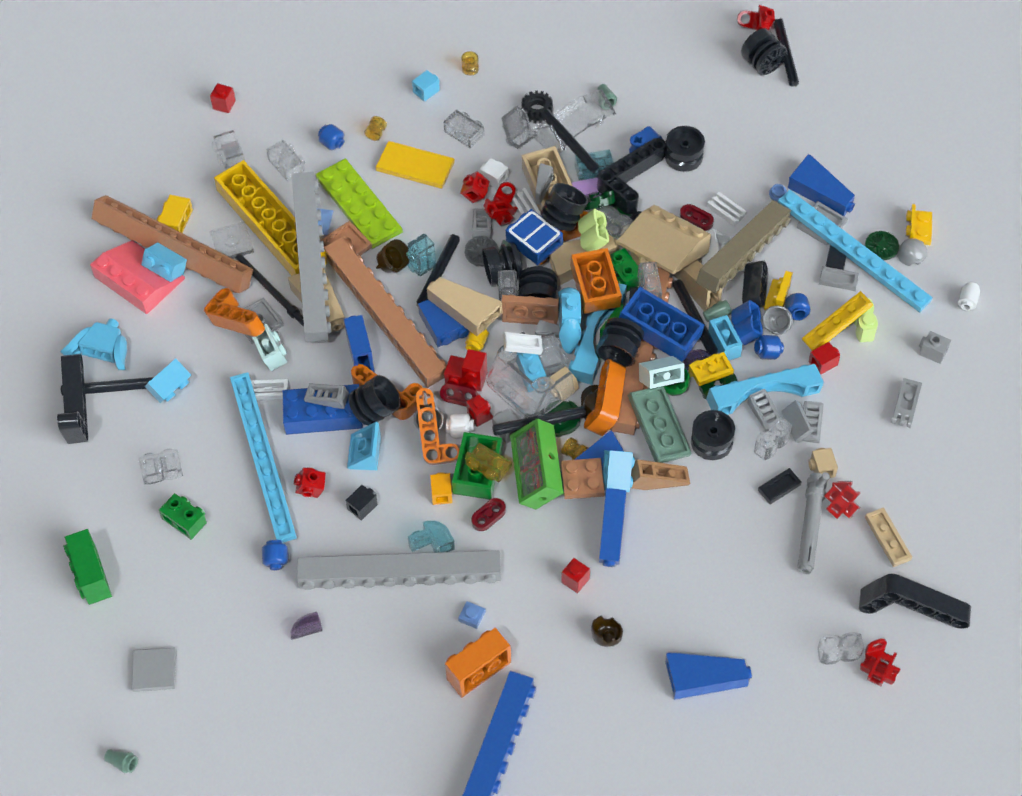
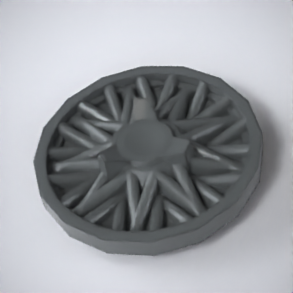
M487 236L472 238L465 245L466 259L475 266H484L482 249L495 246L499 252L497 243Z

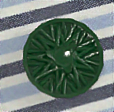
M876 231L866 238L865 247L882 260H889L895 257L899 251L898 239L889 232Z

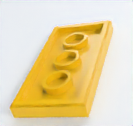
M388 141L376 165V171L442 189L455 161L451 157Z

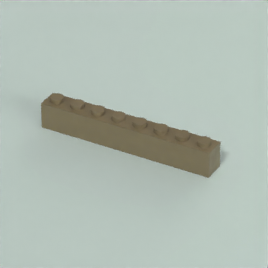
M772 200L700 268L696 283L713 293H716L720 288L723 289L730 279H734L739 270L742 271L748 261L751 262L757 252L760 253L766 244H770L775 235H779L783 227L786 228L791 220L789 217L791 210Z

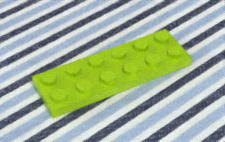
M346 158L315 174L318 182L349 221L372 243V249L403 233L402 227Z

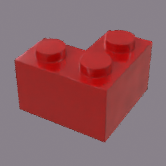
M468 349L465 358L450 355L444 372L445 384L448 382L473 387L476 391L482 392L488 374L487 353Z

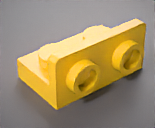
M912 204L911 210H907L906 221H909V225L906 226L905 235L908 236V239L915 238L924 242L925 245H931L932 212L917 211L916 204Z
M785 271L784 277H780L779 280L772 279L764 310H767L770 306L784 307L793 272Z
M722 352L720 354H712L709 358L689 364L688 373L690 377H694L697 385L701 386L732 375L734 369L725 353Z

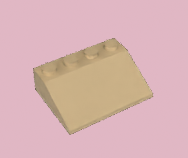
M653 205L641 212L617 240V244L671 274H675L709 253L711 234L659 206Z

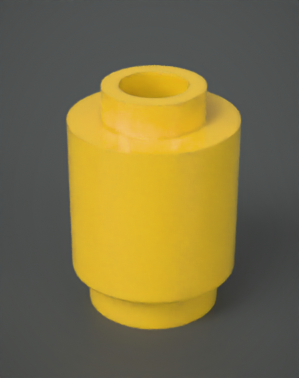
M487 329L478 336L469 332L465 341L466 350L481 351L489 335Z

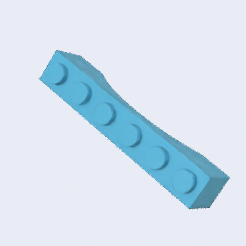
M618 283L622 295L621 304H623L627 285ZM616 308L596 311L592 315H588L586 320L587 328L581 333V344L577 345L575 349V360H571L569 364V371L577 378V381L593 385L598 372L599 362L593 345L594 338L600 326Z
M815 364L802 365L795 369H785L778 373H768L761 377H750L739 382L733 381L726 385L713 386L709 389L706 400L711 410L722 411L729 415L733 414L735 409L748 399L749 395L765 389L767 392H787L804 397L820 393L824 381Z

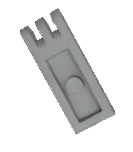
M903 378L891 423L895 424L897 418H901L899 425L903 426L904 420H908L907 427L911 428L922 386L921 382Z

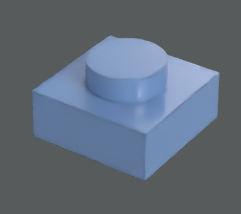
M467 601L458 617V621L477 629L486 612L485 608Z

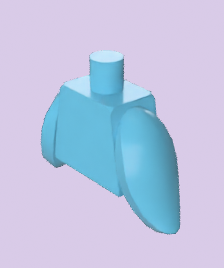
M567 287L558 292L559 340L564 351L570 354L574 351L581 338V299L578 290Z
M109 319L106 324L96 322L92 327L81 330L61 350V353L63 355L82 353L84 356L115 363L118 370H125L127 341L121 335L118 328L119 323L115 319Z

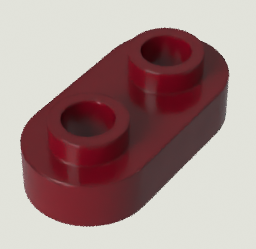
M692 204L683 205L680 209V218L698 226L704 231L710 230L713 227L714 217L710 213Z
M452 382L444 384L440 389L442 400L467 407L466 401L470 400L467 398L466 393H470L472 398L478 395V392L473 387ZM448 389H452L454 393L452 395L449 394Z
M492 498L473 513L471 517L473 528L477 531L488 530L505 515V502L499 498Z

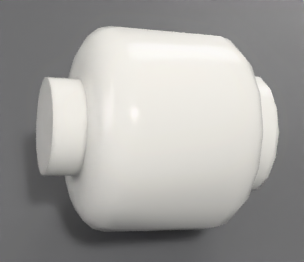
M467 413L451 414L446 419V432L452 438H462L464 432L471 433V431L475 430V422L471 420Z

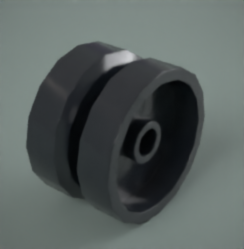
M685 125L678 126L667 134L665 143V160L671 168L682 172L698 168L703 161L705 147L704 135L700 130Z
M709 410L699 414L693 421L691 445L694 452L703 459L712 461L726 457L733 447L734 421L722 411Z

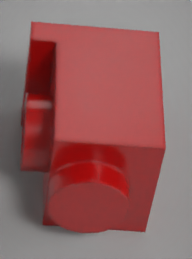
M480 394L466 401L467 414L474 420L477 427L493 418L489 402L482 398Z

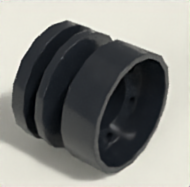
M766 28L752 33L741 48V55L761 75H768L775 71L784 62L788 52L787 48L780 41L776 40V37Z
M556 183L549 194V199L545 201L540 214L551 226L564 231H572L580 220V215L583 214L588 204V199L577 188L564 183Z
M514 242L508 243V250L505 244H501V253H498L495 246L482 249L483 263L490 286L503 284L504 275H506L509 282H513V274L516 280H519V274L522 271V261Z
M533 266L522 270L519 274L518 296L551 297L557 299V274L550 268L543 266Z
M620 317L608 319L596 352L604 361L610 359L625 367L631 366L635 362L638 348L644 337V331L639 325L628 319Z
M381 375L374 376L349 394V405L353 414L361 423L367 426L374 422H379L397 411L401 403L395 386L389 379Z

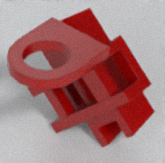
M759 5L758 12L743 10L738 14L737 22L742 27L756 29V31L762 28L769 30L775 20L774 9ZM743 14H748L750 17L749 22L746 24L741 21Z
M510 182L501 183L494 195L493 201L486 198L484 203V211L491 219H495L499 225L510 224L514 218L512 215L518 209L517 206L513 207L511 205L516 188ZM508 186L512 189V192L506 194L502 191V188Z
M853 481L833 482L830 490L824 495L831 502L826 510L837 519L842 513L848 518H852L857 509L861 508L854 502L861 493L859 491L856 492L851 487Z
M877 639L870 642L865 649V660L860 665V670L869 674L867 680L879 686H882L883 682L892 685L901 670L892 665L897 653L894 652L893 655L884 652L887 645L886 639Z

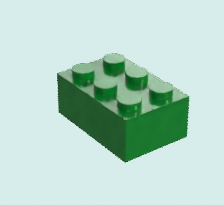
M468 432L463 433L452 480L453 494L488 500L492 499L503 451L502 438Z
M88 528L65 536L67 544L63 545L69 558V566L74 574V582L81 598H86L88 604L91 605L112 597L96 545Z

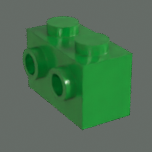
M625 248L610 254L617 281L627 285L626 292L630 291V287L643 285L644 273Z
M175 493L159 509L162 520L190 540L207 524L205 512L200 507L192 506L186 497H180Z

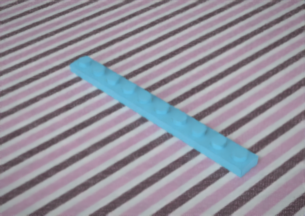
M791 190L778 200L779 204L791 210L790 214L846 255L847 258L918 312H921L932 301L933 297Z
M249 373L230 377L276 540H281L284 543L297 539Z

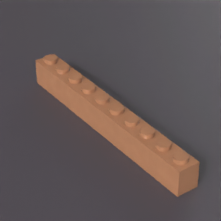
M107 195L95 199L92 219L100 225L106 226L114 232L142 244L146 248L156 243L162 244L187 259L185 266L187 269L215 281L218 285L229 288L234 293L239 294L249 288L253 273L252 268Z
M341 237L325 246L324 250L329 264L425 386L429 388L444 379V372L447 366L444 360L436 356V351L431 345L428 346L424 335L421 332H417L413 321L405 317L403 309L394 303V298L390 293H386L381 281L374 278L372 270L369 267L366 268L361 256L354 253L350 242H346Z
M649 266L643 289L668 303L670 293L667 292V289L672 287L673 278L670 277V272L662 268ZM644 340L641 341V345L638 348L635 362L631 366L626 367L620 413L617 422L611 429L613 432L634 435L635 429L640 428L627 395L630 392L648 389L647 386L639 381V363L655 360L656 354L653 351L657 348Z

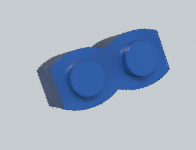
M750 300L736 307L731 312V321L743 345L754 341L763 334L759 306Z

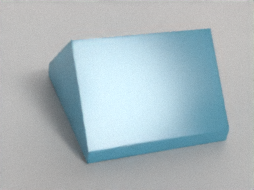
M374 422L351 434L347 463L348 469L377 471L381 441L378 422Z

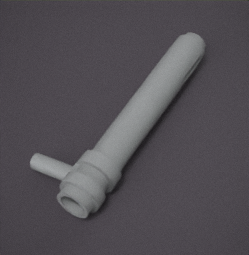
M826 472L823 474L812 473L807 479L808 488L805 493L807 500L797 566L802 574H810L814 569L822 502L825 499V489L830 475Z

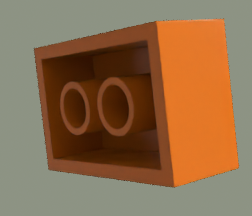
M608 248L572 254L570 267L576 288L580 292L583 313L620 307L622 295Z
M496 628L491 631H485L477 641L468 643L457 655L453 654L446 660L447 681L461 698L511 663V645Z

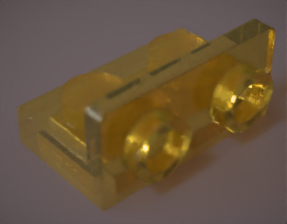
M481 443L476 446L472 453L467 452L465 455L466 464L470 469L478 470L487 479L495 480L498 483L512 466V461Z

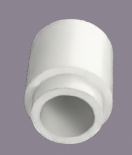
M968 282L961 289L958 305L965 311L973 310L977 306L980 290L976 283Z

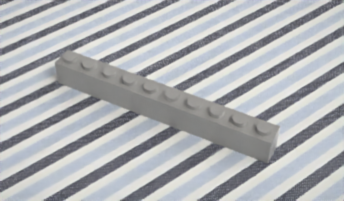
M314 172L291 173L305 342L328 341V333H331V322L326 320V317H330L329 305L325 306V300H328V289H324L323 284H327L326 273H322V268H326L325 257H321V252H324L323 241H319V236H323L322 225H318V221H321V210H317L316 205H320L319 194H315V190L319 189L318 179H314Z
M500 550L298 558L297 581L299 588L305 590H312L314 588L333 589L334 587L354 588L355 586L372 588L380 585L393 587L395 585L414 586L415 584L431 586L436 583H445L447 585L463 582L466 584H474L476 582L495 583L496 581H501Z

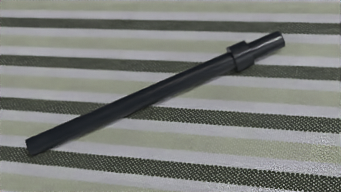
M237 254L235 259L252 268V276L287 310V314L291 318H295L304 326L300 310L295 305H291L242 254Z

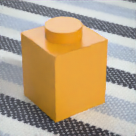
M440 472L430 475L433 505L452 503L450 473Z

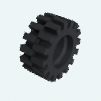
M535 90V93L531 91L529 95L525 94V98H522V116L524 115L525 120L528 118V122L533 120L535 124L536 121L542 123L544 119L541 117V112L545 109H549L553 113L551 96L549 97L548 93L544 95V91L538 93V90ZM541 105L543 108L533 109L531 106Z

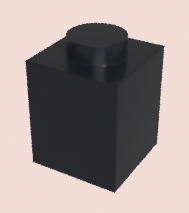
M363 485L359 486L345 500L347 510L362 521L378 505L376 493L371 488L367 489Z

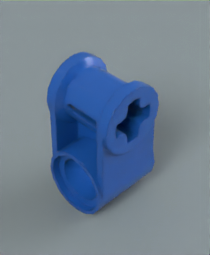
M647 126L642 131L631 136L629 153L654 138H663L651 126Z

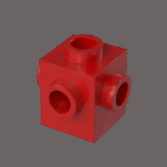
M478 171L468 174L463 179L460 194L470 202L475 203L485 198L490 181Z
M303 467L294 478V485H296L295 493L302 494L304 497L318 498L325 488L326 473L311 467Z

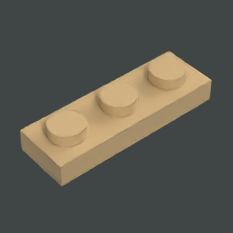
M884 507L866 514L865 519L891 565L895 567L911 561L912 555Z

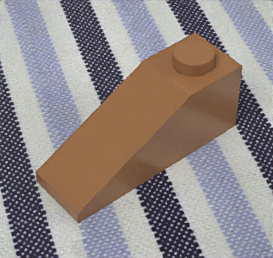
M637 459L634 467L631 468V476L633 477L632 489L653 490L688 486L691 484L686 466Z

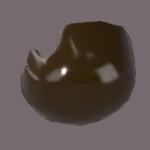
M601 615L593 620L591 633L593 640L598 645L612 647L621 641L623 629L621 624L614 620L613 617L604 619Z

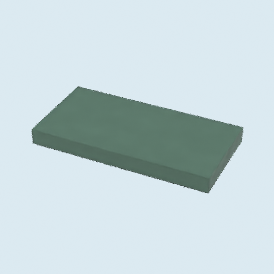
M664 386L630 392L627 395L655 462L664 463L689 457L692 454Z

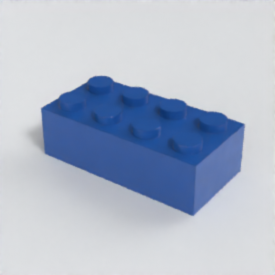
M642 287L638 288L619 316L639 325L644 331V341L667 355L674 356L681 362L684 361L697 343L705 326Z
M352 384L344 386L350 394L351 391L357 389L360 385ZM308 388L282 390L283 424L286 435L363 428V423L355 417L350 408L349 396L345 408L340 409L305 402L304 398ZM315 390L313 397H316L318 390Z

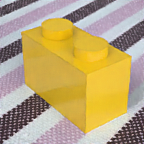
M169 195L167 201L163 204L162 213L158 215L157 221L183 233L193 210L190 198Z

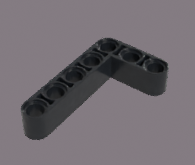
M654 138L598 173L597 190L601 194L605 191L613 190L615 196L613 204L627 214L635 213L638 208L639 194L627 182L664 159L666 142L661 138Z
M81 353L61 356L64 413L57 415L58 428L68 444L88 442L83 358Z
M887 574L863 587L860 591L859 610L863 613L873 614L896 603L955 628L966 629L970 627V604L897 574Z

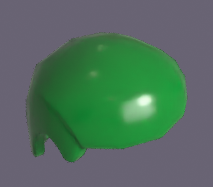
M684 368L683 382L664 386L667 394L678 396L687 391L690 385L688 370Z

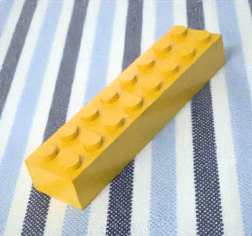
M244 160L215 176L214 181L219 194L291 276L299 274L294 215ZM324 250V252H321V257H325V265H326V264H327V259H326V253H325V250Z

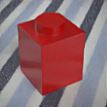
M217 83L210 95L213 109L229 114L236 101L233 87Z
M827 342L810 352L808 362L810 365L815 364L821 375L838 366L840 352L830 342Z
M573 558L562 571L561 583L578 594L590 579V568Z

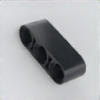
M765 260L746 263L742 304L750 300L756 303L759 308L765 306L768 267Z

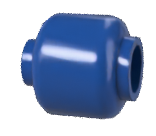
M333 124L322 126L318 132L319 142L329 150L339 149L345 142L344 132Z
M794 293L785 300V308L790 311L793 320H803L810 314V304L806 295Z
M762 335L755 341L754 351L760 359L775 360L783 353L784 344L776 335Z
M281 540L267 541L266 545L262 547V563L264 566L270 567V570H281L282 566L288 563V547Z

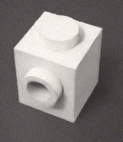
M490 158L480 168L481 174L490 181L489 185L495 189H498L501 183L509 179L508 167L500 161Z

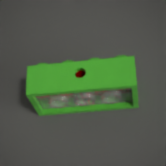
M535 419L511 434L510 440L519 504L536 510L564 492L554 425L540 419Z

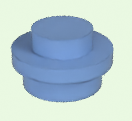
M775 184L771 187L769 196L772 200L778 201L787 190L783 185Z

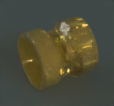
M472 51L465 52L461 57L462 72L469 76L475 75L479 71L478 55Z
M373 116L364 133L369 139L378 141L387 123L383 118Z
M570 437L564 443L561 453L566 457L570 456L574 460L586 451L588 447L578 444L576 439Z

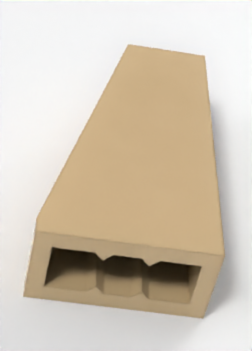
M609 232V242L600 249L608 248L609 254H612L619 249L617 239H614L612 233ZM580 239L564 242L563 245L548 256L551 268L557 274V286L574 279L570 267L571 255L588 252L581 247Z
M696 260L676 272L674 276L682 280L688 293L701 309L706 311L721 300L722 288L713 293L696 283L700 268L703 266Z
M299 273L289 276L288 280L291 291L302 302ZM326 274L327 284H323L324 289H328V300H325V306L329 305L330 317H326V320L331 322V332L339 331L345 328V317Z
M439 277L428 285V300L476 336L482 333L503 313L501 301Z

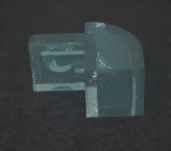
M438 521L423 522L422 531H415L408 536V543L412 552L427 545H431L434 553L450 552L455 549L454 539L449 529Z

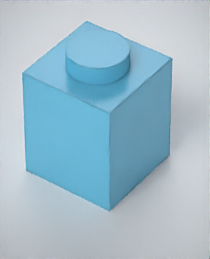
M426 70L412 81L413 93L425 102L440 91L439 78Z

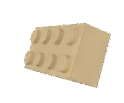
M556 146L522 155V170L535 201L540 163L553 167V180L541 204H537L540 212L545 201L549 199L548 197L554 184L564 183L572 186Z

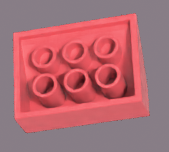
M133 240L102 253L90 264L96 279L145 314H148L185 279V276L181 275L169 282L142 266L141 263L145 249Z

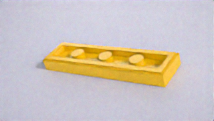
M861 291L858 292L801 339L811 351L829 342L873 306L872 302Z

